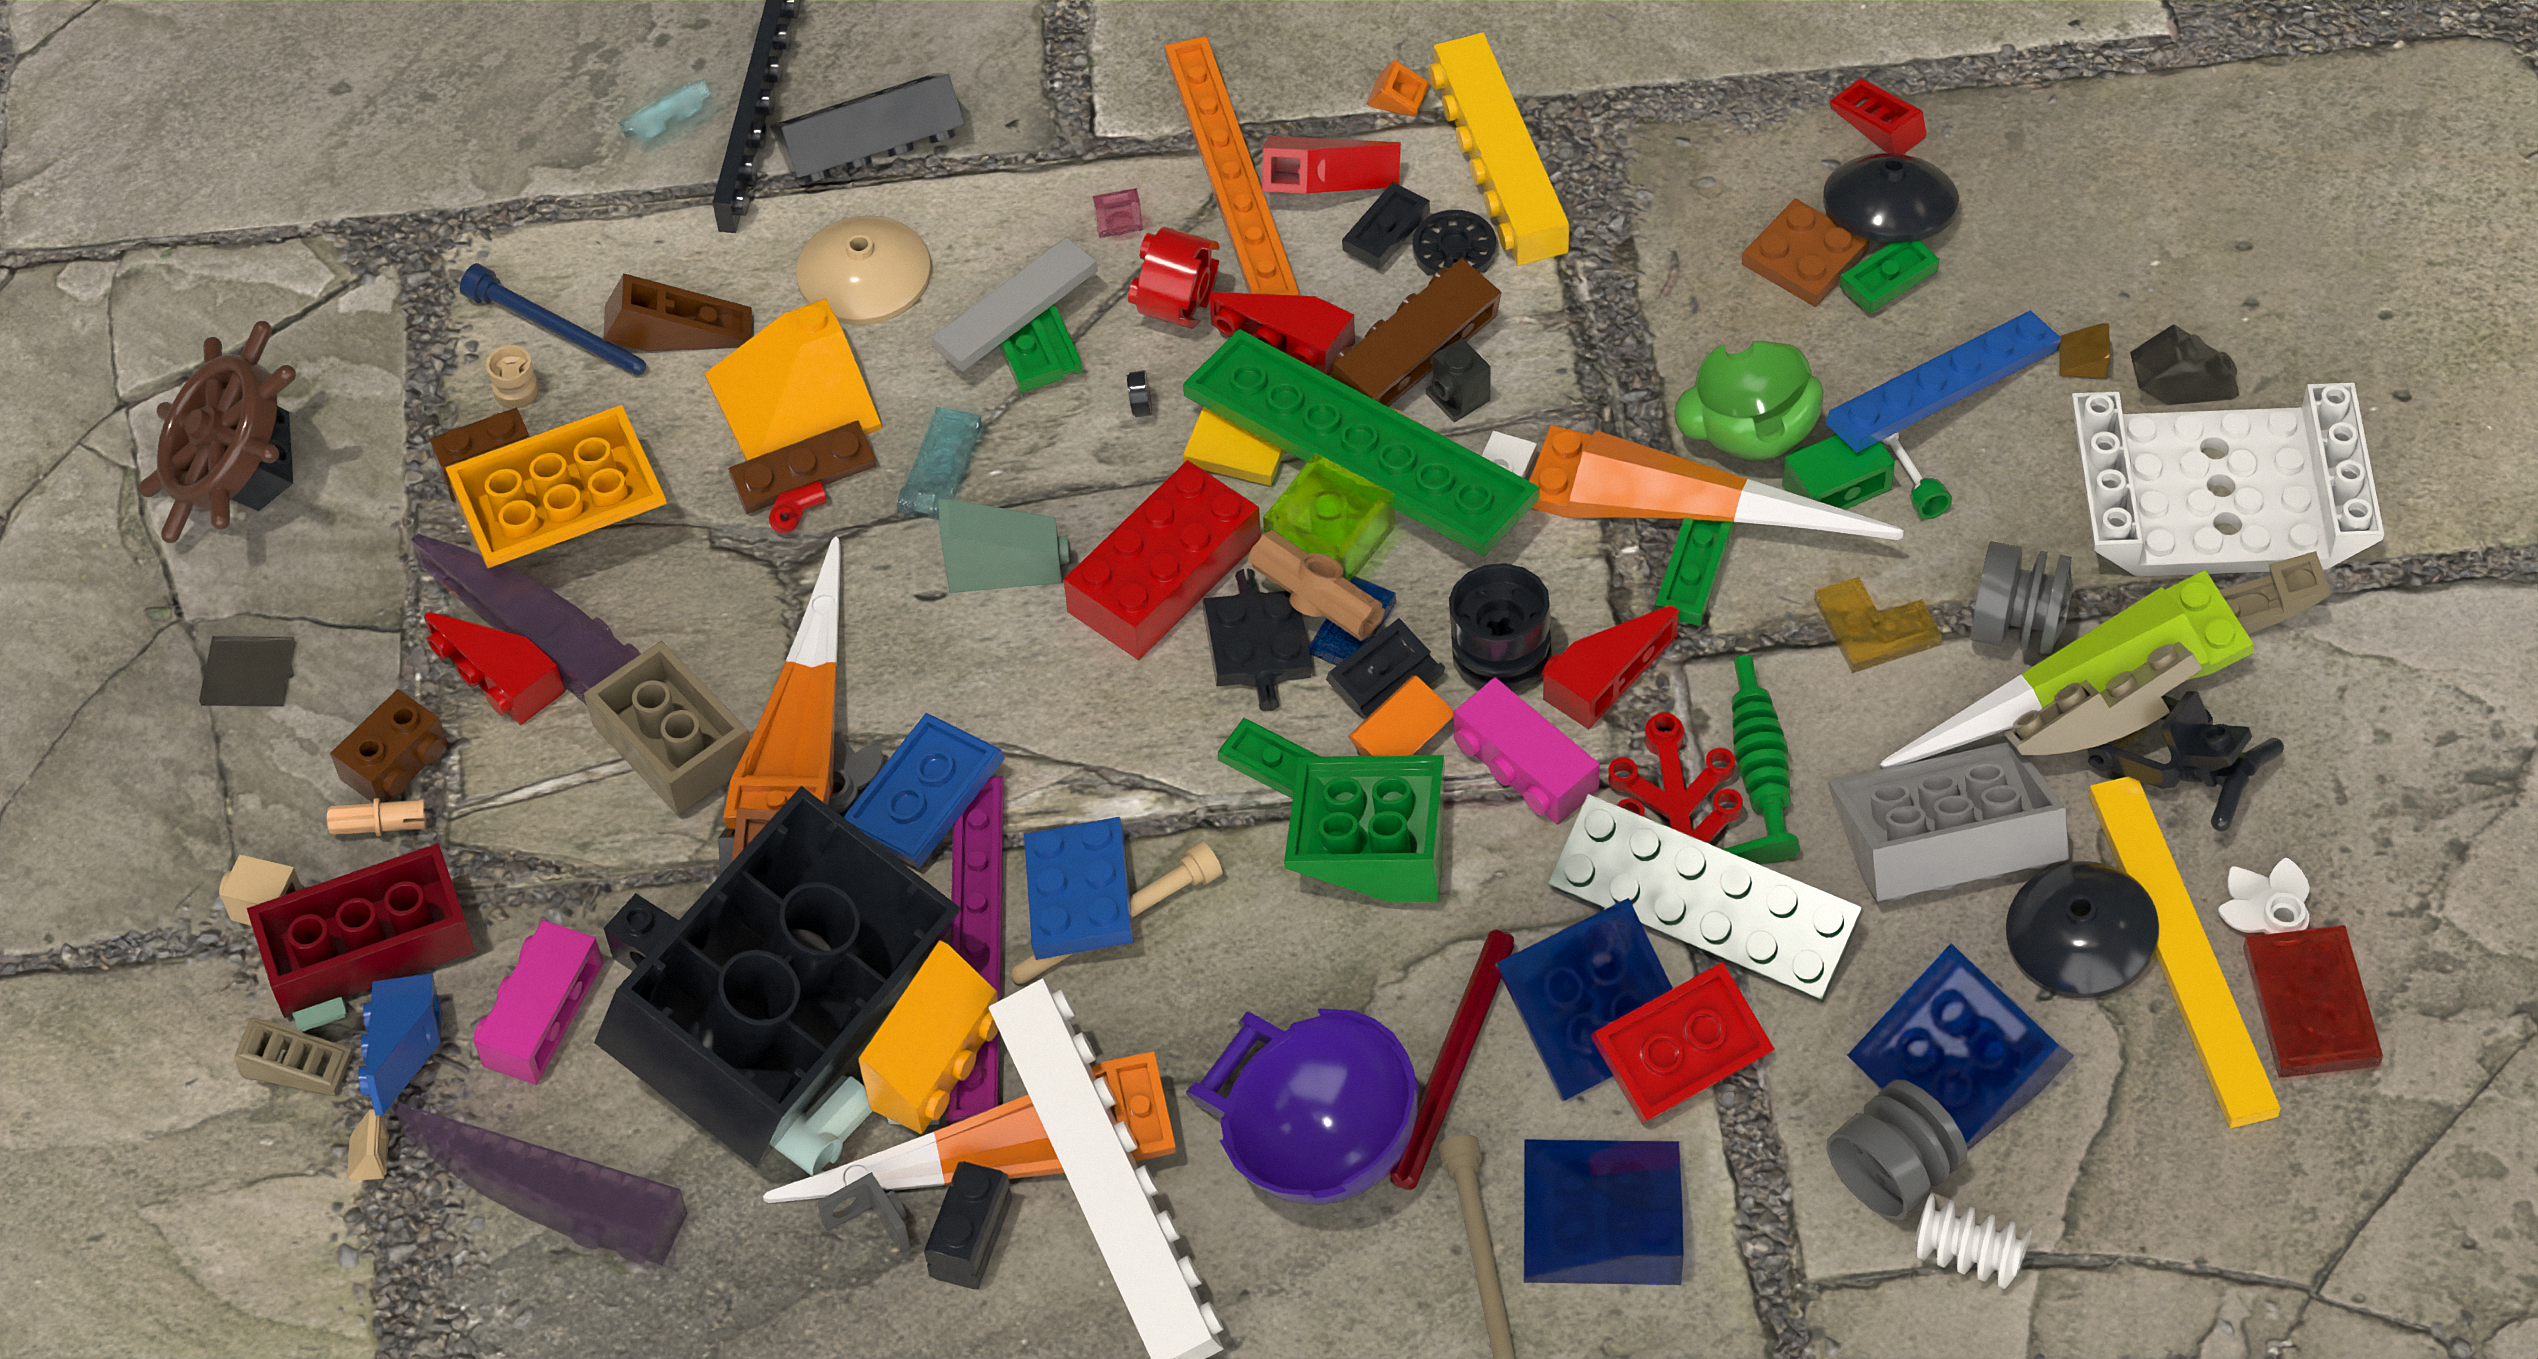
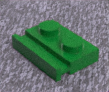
M1055 304L999 345L1020 393L1063 380V375L1074 371L1076 375L1083 373L1081 359Z

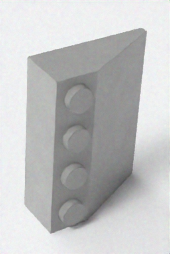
M2010 742L1828 781L1831 796L1861 876L1877 902L1882 900H1901L1909 894L1932 889L1947 890L1956 884L1977 879H1996L2004 873L2022 869H2042L2051 863L2069 859L2065 806L2028 756L2021 755Z

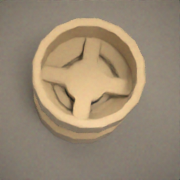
M517 345L502 346L491 352L486 361V369L492 382L491 386L495 400L501 406L512 409L525 407L533 402L538 395L539 387L533 372L534 368L530 354L524 348Z

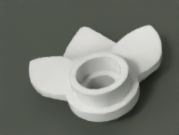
M2289 858L2282 859L2274 867L2269 878L2236 866L2230 868L2227 890L2232 900L2218 908V913L2227 924L2246 933L2264 932L2267 936L2278 941H2292L2298 939L2306 932L2309 924V913L2304 902L2307 899L2310 887L2302 870ZM2276 917H2285L2290 922H2282L2276 919Z

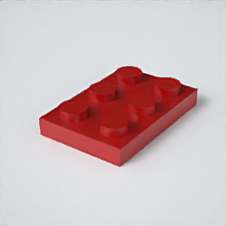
M1723 962L1602 1027L1590 1036L1642 1125L1766 1057L1775 1050Z

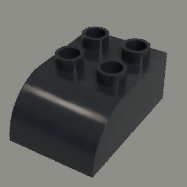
M801 786L616 989L594 1043L744 1160L757 1168L783 1138L792 1124L806 1111L893 1008L939 940L942 941L962 908Z

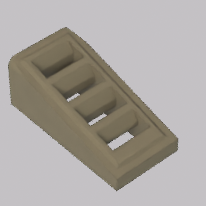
M251 1018L237 1048L234 1060L241 1076L244 1078L336 1096L354 1053L352 1048L270 1021ZM281 1050H288L283 1063L277 1062ZM308 1054L303 1070L297 1069L302 1055ZM322 1058H327L330 1060L323 1077L315 1075Z

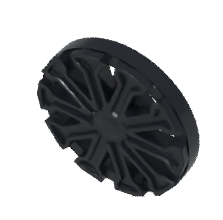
M1465 210L1440 211L1430 215L1418 225L1412 239V253L1417 266L1427 276H1434L1443 267L1449 269L1461 258L1466 262L1473 263L1472 267L1479 273H1485L1494 262L1496 235L1492 226L1475 213ZM1449 221H1456L1457 225L1449 226L1448 224ZM1471 224L1476 226L1470 231L1466 229L1467 227L1471 226ZM1434 227L1436 229H1439V233L1431 230L1430 228ZM1481 237H1483V238H1486V237H1487L1486 240H1478V239L1481 238ZM1444 262L1443 267L1438 266L1439 264Z

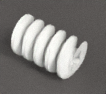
M1930 1193L1915 1237V1242H1917V1258L1925 1260L1934 1249H1937V1265L1945 1268L1953 1257L1957 1256V1270L1964 1275L1974 1263H1977L1978 1279L1984 1282L1997 1270L1998 1286L2005 1289L2020 1270L2030 1241L2032 1228L2021 1239L2016 1238V1224L2013 1221H2009L2001 1232H1997L1995 1215L1989 1214L1979 1226L1975 1224V1208L1969 1207L1959 1219L1955 1217V1201L1949 1200L1939 1212L1935 1210V1194Z

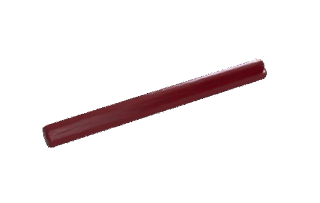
M1494 929L1488 933L1418 1103V1113L1410 1143L1399 1163L1390 1171V1182L1396 1187L1413 1190L1418 1184L1514 949V937L1508 932Z

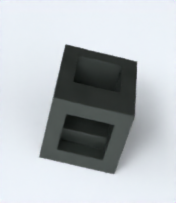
M1463 338L1433 355L1432 385L1426 388V395L1454 423L1490 401L1491 366Z

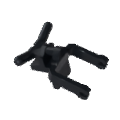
M2186 691L2180 701L2165 695L2161 696L2170 710L2169 714L2160 718L2164 720L2161 730L2171 753L2169 763L2163 764L2114 747L2109 743L2088 749V752L2092 755L2088 762L2095 769L2101 771L2111 770L2161 789L2174 788L2180 780L2188 782H2202L2204 780L2208 787H2215L2217 784L2223 786L2211 818L2212 827L2222 832L2226 831L2232 823L2242 791L2249 783L2248 777L2254 775L2260 766L2280 756L2284 751V744L2278 738H2270L2254 748L2242 752L2252 738L2250 728L2226 724L2213 725V717L2208 710L2204 709L2199 693L2197 691Z

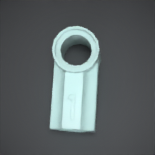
M842 1075L806 1114L803 1113L792 1124L783 1138L777 1143L775 1149L811 1176L825 1172L822 1168L829 1161L834 1164L838 1160L843 1148V1142L872 1112L864 1085L852 1076L846 1077Z

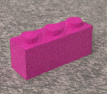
M1496 677L1454 710V740L1457 746L1466 755L1476 756L1488 766L1491 774L1499 783L1505 786L1510 785L1519 792L1527 805L1539 815L1545 814L1558 825L1585 802L1588 794L1594 795L1599 790L1600 763Z
M542 920L535 934L525 939L520 950L517 966L511 976L508 975L502 980L498 988L497 1001L488 1017L484 1016L481 1018L474 1032V1044L483 1067L535 1085L538 1084L604 964L596 937Z

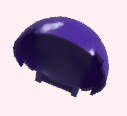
M1318 1009L1320 1016L1294 1022L1286 1031L1247 1011L1238 1022L1242 1028L1200 1083L1193 1082L1186 1091L1187 1096L1193 1102L1221 1119L1223 1139L1219 1141L1234 1167L1265 1193L1285 1201L1314 1205L1345 1201L1363 1194L1382 1181L1399 1163L1407 1149L1418 1113V1085L1414 1068L1407 1051L1395 1034L1376 1019L1353 1010ZM1257 1040L1265 1043L1266 1045L1244 1066L1230 1091L1228 1099L1217 1094Z

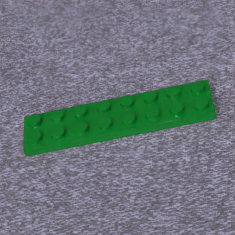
M1240 329L1183 383L1184 397L1483 557L1500 542L1539 500L1540 487Z

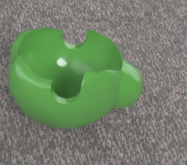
M1756 340L1752 341L1748 349L1739 353L1729 354L1726 352L1725 345L1723 344L1716 347L1705 357L1698 369L1695 385L1680 395L1675 406L1674 417L1678 429L1691 439L1709 441L1722 452L1740 459L1752 461L1769 460L1792 450L1809 435L1819 419L1824 390L1820 380L1812 376V370L1807 358L1794 345Z

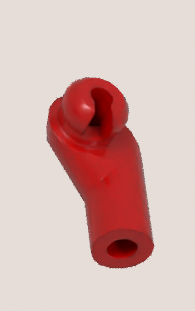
M816 481L779 494L769 514V524L772 529L782 534L790 533L798 526L806 509L827 503L821 482Z

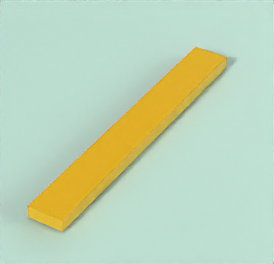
M2124 777L2090 785L2088 796L2119 869L2137 880L2148 892L2155 905L2159 922V940L2155 954L2229 1129L2277 1118L2281 1107L2140 781Z

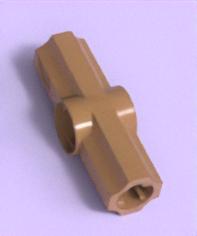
M1274 530L1262 534L1260 540L1252 547L1248 561L1252 563V568L1291 593L1289 601L1297 611L1312 617L1325 616L1360 641L1370 637L1374 629L1381 623L1385 613L1382 603L1343 578V567L1332 557L1320 553L1308 554Z

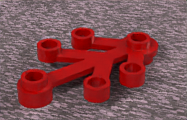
M1658 713L1646 723L1644 742L1651 753L1658 755L1664 791L1639 776L1636 763L1626 757L1614 759L1610 763L1608 782L1615 790L1628 792L1668 818L1672 829L1710 844L1728 822H1734L1741 816L1743 799L1740 793L1729 788L1719 790L1713 797L1712 812L1693 831L1689 816L1721 781H1726L1733 776L1735 756L1726 748H1715L1709 751L1706 756L1705 769L1685 790L1678 754L1683 745V724L1671 713ZM1666 728L1670 729L1671 731L1661 732L1658 729ZM1717 761L1725 762L1728 766L1724 768H1717L1713 765V763ZM1619 771L1629 772L1631 775L1626 778H1621L1615 775V773ZM1626 798L1616 805L1640 816H1645L1643 804L1636 799ZM1724 802L1733 803L1735 807L1732 809L1722 808L1720 804Z

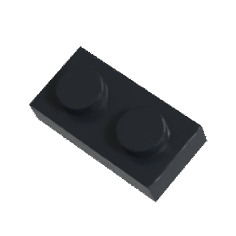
M1392 182L1342 239L1343 251L1380 270L1429 214L1430 200Z

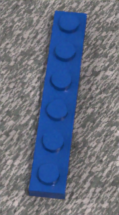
M2030 310L1829 410L1825 424L1857 453L2056 352L2062 338Z

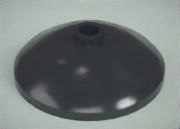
M1876 153L1852 159L1833 171L1824 185L1823 205L1829 217L1837 225L1852 234L1874 241L1902 243L1926 239L1946 229L1957 215L1959 194L1953 181L1938 167L1925 160L1905 154Z
M2077 861L2050 867L2038 873L2023 885L2015 895L2008 910L2006 937L2009 952L2016 966L2035 985L2064 997L2095 998L2123 989L2146 970L2157 949L2159 922L2155 905L2148 892L2129 874L2110 865L2091 861ZM2077 909H2087L2089 911L2085 916L2073 914Z

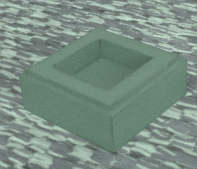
M343 997L292 1013L297 1029L301 1032L347 1018V1015H349Z

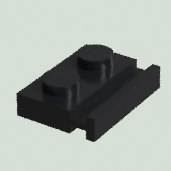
M1398 618L1330 670L1326 681L1357 714L1361 713L1367 719L1412 676H1418L1429 686L1443 675L1446 667L1441 662L1438 664L1430 655L1431 651Z

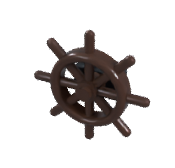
M259 321L254 325L241 356L234 354L222 355L221 341L216 337L207 338L203 344L204 365L188 379L173 403L162 402L157 407L158 417L165 420L157 449V469L140 483L139 491L144 497H152L161 489H164L167 495L175 500L161 531V537L167 543H174L179 539L192 508L200 511L210 510L211 524L214 528L222 530L230 524L229 500H234L260 511L293 484L289 411L277 406V394L294 381L296 371L290 365H283L271 374L265 367L258 364L272 333V327L266 321Z

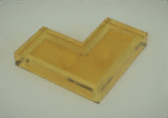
M1860 577L1815 590L1814 601L1852 673L1941 645L1942 635L1923 599L1878 613Z

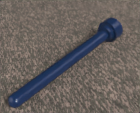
M475 263L464 273L459 289L461 295L476 303H490L494 301L635 376L642 375L646 371V363L643 359L611 342L604 341L603 338L505 288L501 285L500 280L496 278L495 272L487 267Z

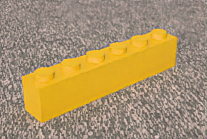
M1484 32L1435 44L1434 63L1428 65L1430 81L1434 90L1441 89L1443 94L1442 106L1446 119L1448 121L1454 120L1457 126L1455 130L1456 139L1461 153L1468 152L1470 156V172L1475 185L1482 184L1484 188L1483 198L1487 214L1490 218H1497L1499 223L1497 226L1498 236L1503 250L1511 251L1517 266L1567 254L1569 250V222Z

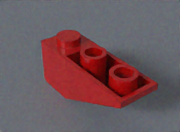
M1268 136L1263 146L1262 192L1309 194L1387 188L1392 182L1399 185L1401 142Z
M1212 292L1209 296L1211 325L1216 327L1221 333L1232 336L1240 329L1328 376L1333 372L1332 365L1337 355L1348 346L1353 347L1355 344L1354 314L1316 296Z
M428 612L424 615L430 633L426 640L432 651L440 659L444 660L448 657L455 663L456 670L464 682L472 688L478 685L485 692V697L491 707L499 715L503 716L507 713L521 726L565 693L557 664L528 637L433 612Z

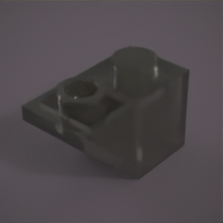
M2175 324L2130 352L2139 389L2167 406L2232 400L2240 395L2235 379L2237 368L2232 358L2223 351L2218 352L2207 345L2198 335H2191Z

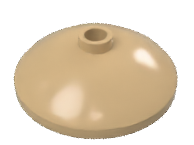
M871 215L842 219L821 229L806 243L799 255L796 266L797 283L805 302L811 304L826 298L838 322L848 325L880 323L907 311L923 295L931 275L928 249L921 237L913 229L897 220Z

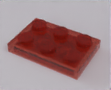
M2345 925L2245 937L2243 950L2279 1078L2381 1065L2383 1053Z

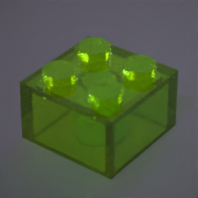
M1315 453L1263 516L1264 533L1274 530L1308 554L1320 553L1332 557L1343 567L1342 577L1352 582L1395 528V494Z

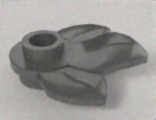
M835 734L833 793H839L829 798L828 806L839 814L850 809L858 799L859 790L868 786L882 769L883 753L879 744L867 746L855 753L844 739Z

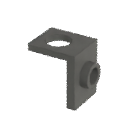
M872 1172L817 1202L822 1224L826 1231L835 1228L872 1207L900 1252L902 1253L910 1248L906 1225L903 1222L907 1218L906 1211L894 1191L885 1194ZM856 1197L854 1202L847 1208L833 1212L842 1201Z

